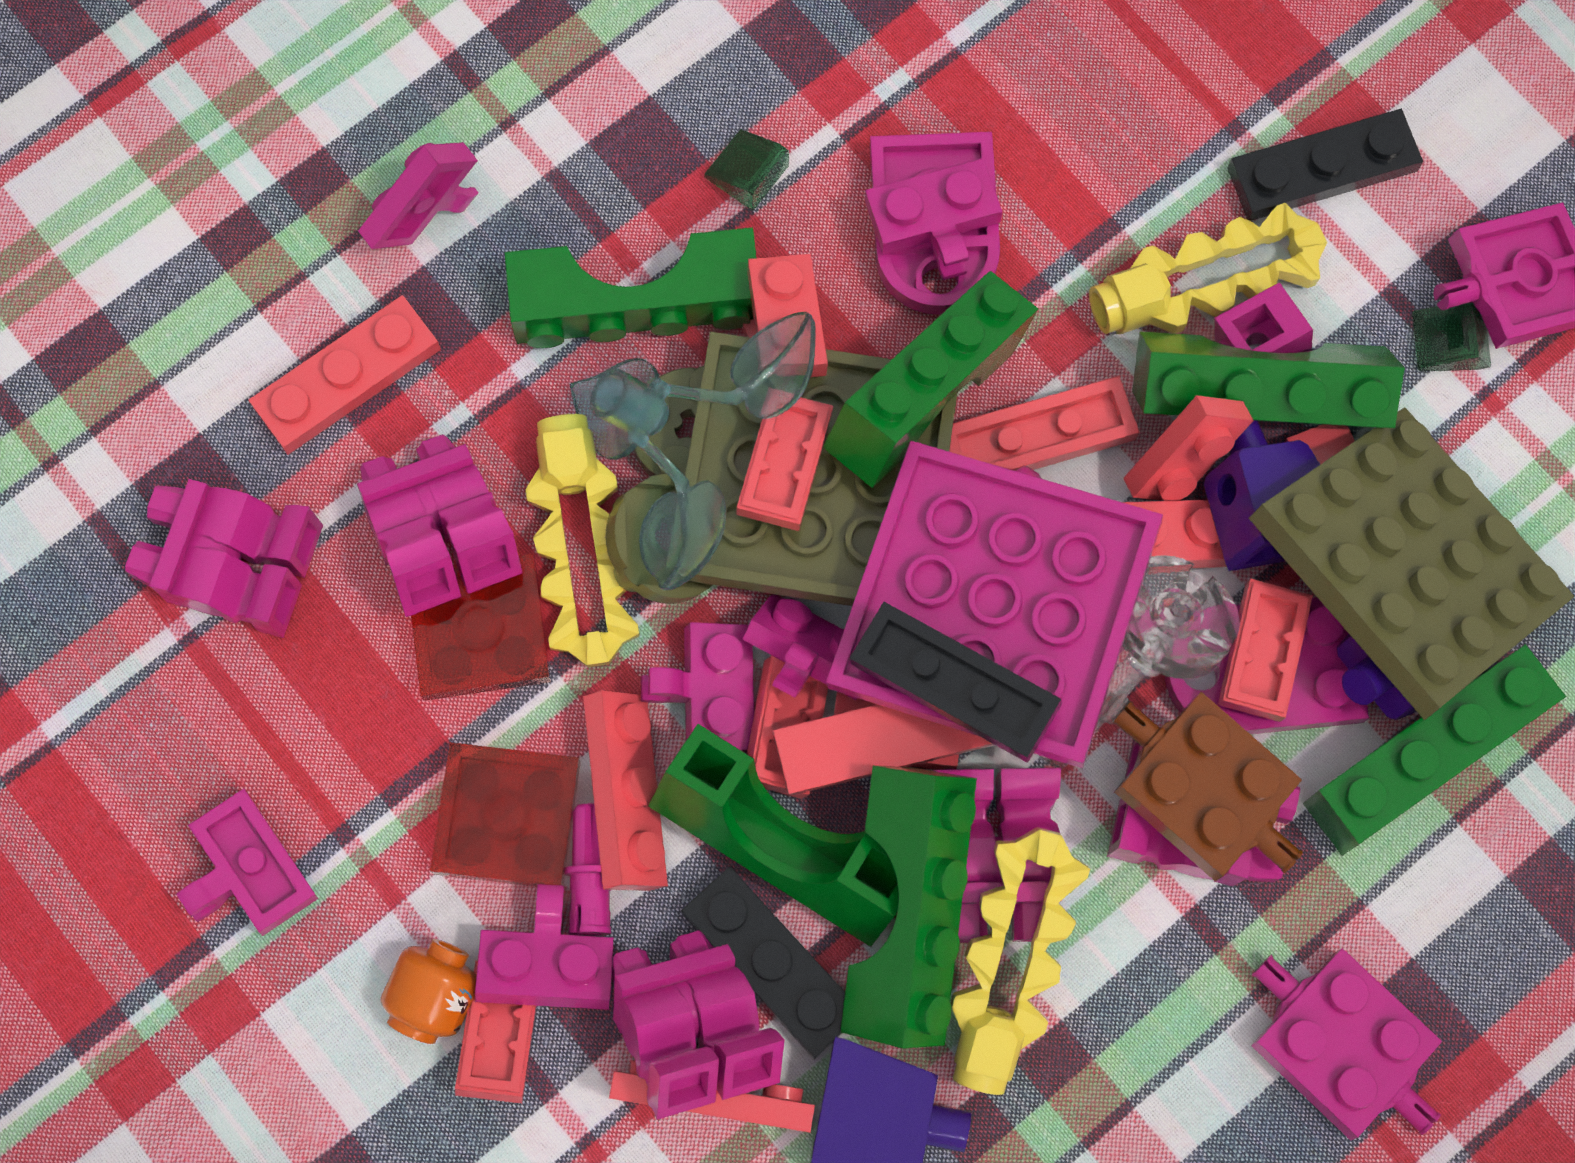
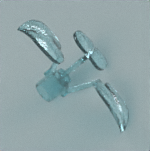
M798 312L788 315L753 335L738 351L731 364L730 377L737 388L729 392L668 384L660 379L658 371L652 363L641 358L625 360L596 376L570 384L576 414L587 416L588 429L593 432L595 451L598 455L605 459L618 460L628 456L639 446L675 484L676 492L662 495L650 507L640 530L639 545L642 561L648 572L657 580L660 589L664 591L673 590L692 579L704 568L719 546L727 517L724 496L718 485L709 480H704L690 487L688 478L649 439V436L660 432L668 420L669 406L665 398L669 396L729 405H738L745 400L747 411L759 419L777 417L786 412L804 393L813 371L816 328L815 321L810 313Z

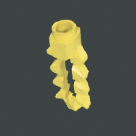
M1283 203L1274 208L1260 227L1242 217L1232 220L1225 226L1221 239L1215 241L1203 232L1187 234L1176 258L1153 245L1143 248L1130 269L1108 275L1103 280V283L1090 287L1089 301L1098 327L1105 334L1115 331L1116 334L1121 335L1150 324L1176 334L1184 331L1188 322L1191 305L1213 317H1217L1234 307L1236 292H1242L1250 299L1277 284L1278 279L1305 288L1315 286L1320 279L1319 259L1327 241L1317 222L1297 215L1286 203ZM1288 235L1290 240L1287 249L1291 258L1286 260L1279 259L1268 266L1250 272H1240L1226 280L1199 289H1189L1180 295L1171 297V285L1167 277L1173 273H1184L1211 264L1221 257L1229 258L1250 251L1257 245L1280 241Z
M564 414L552 416L537 422L538 436L536 447L539 468L525 489L529 504L551 513L533 537L538 555L556 562L555 569L543 578L541 584L542 600L562 608L548 638L549 647L554 651L570 653L588 668L608 665L612 662L623 644L640 636L638 624L617 601L626 590L619 586L616 581L614 566L607 552L605 536L609 513L599 507L618 491L616 475L596 458L593 432L588 429L586 415ZM586 490L608 632L595 631L580 636L559 494H579Z
M1040 827L1032 829L1016 840L996 841L994 853L1003 886L981 893L979 902L980 913L990 925V934L971 939L964 953L980 984L954 992L950 1002L961 1030L954 1057L956 1067L953 1080L962 1086L987 1094L1003 1095L1005 1093L1007 1082L1012 1080L1021 1049L1046 1032L1048 1025L1046 1017L1028 999L1059 983L1061 966L1046 949L1050 943L1067 939L1076 925L1075 919L1059 902L1088 878L1090 871L1086 864L1071 855L1060 833ZM1026 860H1031L1041 866H1052L1049 885L1045 891L1038 925L1031 941L1030 953L1022 982L1016 995L1014 1010L1010 1014L1004 1009L987 1005L991 986L995 980L1002 955L1005 936L1009 929L1017 901L1018 889L1025 872Z

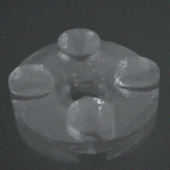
M1166 555L1151 556L1122 645L1128 652V660L1131 666L1138 673L1148 677L1162 674L1172 678L1192 679L1209 674L1228 655L1231 645L1239 632L1240 619L1238 610L1225 586L1213 575L1206 582L1202 577L1190 571L1194 563L1183 558ZM1164 607L1169 608L1173 616L1183 617L1186 622L1179 626L1169 621L1163 614Z

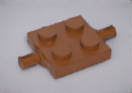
M1203 692L1196 695L1177 718L1165 723L1161 727L1139 710L1132 701L1112 721L1113 724L1119 726L1142 747L1138 753L1134 769L1117 787L1114 793L1214 881L1222 878L1241 854L1253 847L1260 850L1283 873H1286L1297 862L1296 860L1301 857L1303 851L1294 846L1273 825L1277 820L1281 805L1302 779Z

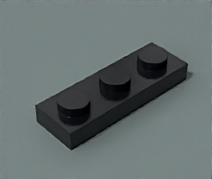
M1401 108L1231 158L1227 169L1247 220L1252 221L1269 216L1277 205L1286 203L1293 209L1418 172L1423 159Z
M886 602L882 603L849 658L851 664L1027 763L1062 705L1061 698Z
M730 866L681 910L683 916L697 931L700 930L714 948L726 944L729 945L736 958L735 967L744 973L755 995L814 1060L834 1042L835 1037L843 1034L841 1033L845 999L843 989Z

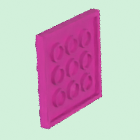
M910 440L826 680L828 689L976 735L851 664L849 658L882 603L886 602L1061 698L1062 705L1034 754L1083 769L1161 528L1163 514Z

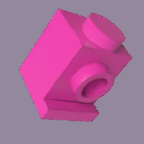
M1280 282L1214 318L1215 342L1246 350H1251L1249 347L1251 345L1261 344L1252 349L1253 351L1300 353L1312 351L1313 329Z

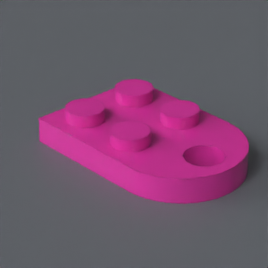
M992 132L870 136L872 188L984 158L996 192ZM999 224L961 233L969 255V260L964 261L967 274L955 277L956 287L945 294H936L929 291L922 281L925 273L938 268L930 242L883 255L874 230L876 265L881 281L889 293L908 308L922 313L941 315L989 271L996 274L1000 256Z
M1317 597L1312 598L1287 715L1281 722L1218 705L1240 605L1216 607L1196 615L1181 628L1169 647L1165 661V682L1169 696L1180 713L1196 695L1203 692L1249 734L1361 724L1369 719L1367 705L1353 702L1346 695L1342 686V677L1349 669L1338 657L1337 646L1349 633ZM1194 658L1208 662L1215 672L1214 686L1207 690L1191 688L1182 677L1183 663Z

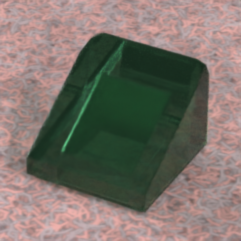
M740 129L705 172L704 178L754 211L789 167V150L777 142Z
M1474 303L1458 305L1447 310H1441L1438 306L1412 311L1417 366L1420 372L1480 370L1491 367L1488 330Z

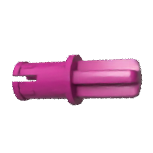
M594 803L579 804L573 811L572 866L564 868V874L570 876L569 935L600 936L611 934V890H603Z

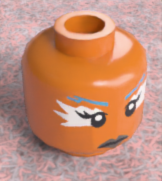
M432 939L429 948L421 946L405 948L400 954L381 995V1004L390 1015L387 1021L388 1025L405 1036L427 1044H435L438 1037H450L457 1034L467 1015V1010L475 997L477 976L465 965L469 954L439 939Z

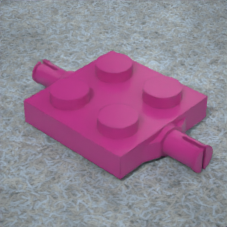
M1563 202L1458 228L1448 239L1463 273V279L1437 284L1433 292L1434 300H1441L1436 305L1441 310H1447L1458 305L1474 303L1481 314L1495 349L1575 328V228Z
M1343 948L1335 952L1316 974L1300 982L1283 968L1272 955H1269L1252 973V976L1256 977L1281 1002L1277 1006L1272 1023L1251 1046L1350 1141L1358 1138L1379 1113L1392 1107L1416 1128L1420 1135L1425 1134L1434 1125L1433 1123L1438 1121L1441 1114L1436 1112L1422 1099L1411 1086L1415 1082L1418 1069L1442 1041Z

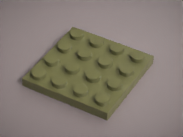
M710 331L668 569L669 578L853 606L904 458L871 488L823 448L799 531L736 515V508L771 389L832 405L833 414L825 438L826 442L844 403L892 359L826 349L828 361L826 376L763 382L757 338ZM957 394L926 428L918 439V443L949 451Z
M1405 407L1397 413L1395 428H1373L1263 503L1249 517L1256 528L1424 720L1575 597L1563 584L1557 573L1545 564L1519 535L1514 525L1501 515L1475 486L1471 477L1458 467L1432 438L1428 429L1418 422Z

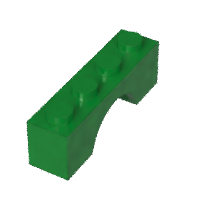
M753 227L691 233L685 252L678 263L659 279L638 286H616L595 279L579 266L567 246L505 252L510 322L516 343H527L533 348H552L564 343V339L589 337L596 342H612L624 338L626 333L651 330L655 335L673 336L687 331L690 326L713 324L715 328L721 330L742 328L743 324H749L750 320L754 319L747 274L748 259L756 258Z
M989 271L844 403L823 448L873 488L905 457L910 440L917 442L939 412L966 384L973 381L980 386L1013 355L1036 315L1038 308L996 274Z
M1139 331L1132 392L1142 412L1145 414L1179 415L1194 397L1198 395L1243 401L1253 420L1395 428L1405 367L1386 346L1324 343L1320 348L1308 352L1271 353L1224 345L1202 335Z
M1525 644L1468 684L1426 720L1420 718L1308 798L1303 805L1341 856H1343L1567 696Z
M700 724L696 725L665 771L648 807L869 947H872L898 911L899 891L893 865L884 849L865 831L854 834L834 833L817 828L794 816L782 807L765 789L756 772L754 758Z
M873 765L865 833L880 844L893 865L899 891L898 911L891 934L878 952L862 962L848 966L841 1033L902 1049L945 1046L947 1027L951 1019L950 999L954 965L960 946L958 932L962 898L968 879L966 865L970 832L976 813L974 798L977 778L919 768Z

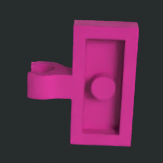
M464 142L446 144L427 143L418 147L407 157L404 163L406 169L393 186L375 199L372 204L373 212L358 232L371 249L413 244L438 211L462 213L478 195L479 192L475 187L463 188L459 186L478 160Z
M984 158L865 190V203L882 254L930 242L943 280L967 274L964 261L969 260V255L961 233L1001 222L1002 209Z
M771 594L751 619L742 640L785 662L782 670L774 679L772 686L795 698L810 676L826 684L844 629L813 614L806 605L797 600L785 599L780 595ZM847 695L848 697H850V698H852V699H854V700H857L856 697Z
M690 622L684 628L685 672L676 668H649L648 675L641 676V702L685 703L686 740L696 725L700 724L747 754L754 717L753 645L742 639L749 625Z
M244 788L188 825L216 867L176 894L189 915L193 916L196 922L211 915L234 894L258 932L264 936L318 899Z
M538 884L534 933L495 930L480 931L475 1002L609 1010L614 938L562 935L561 922L564 886Z

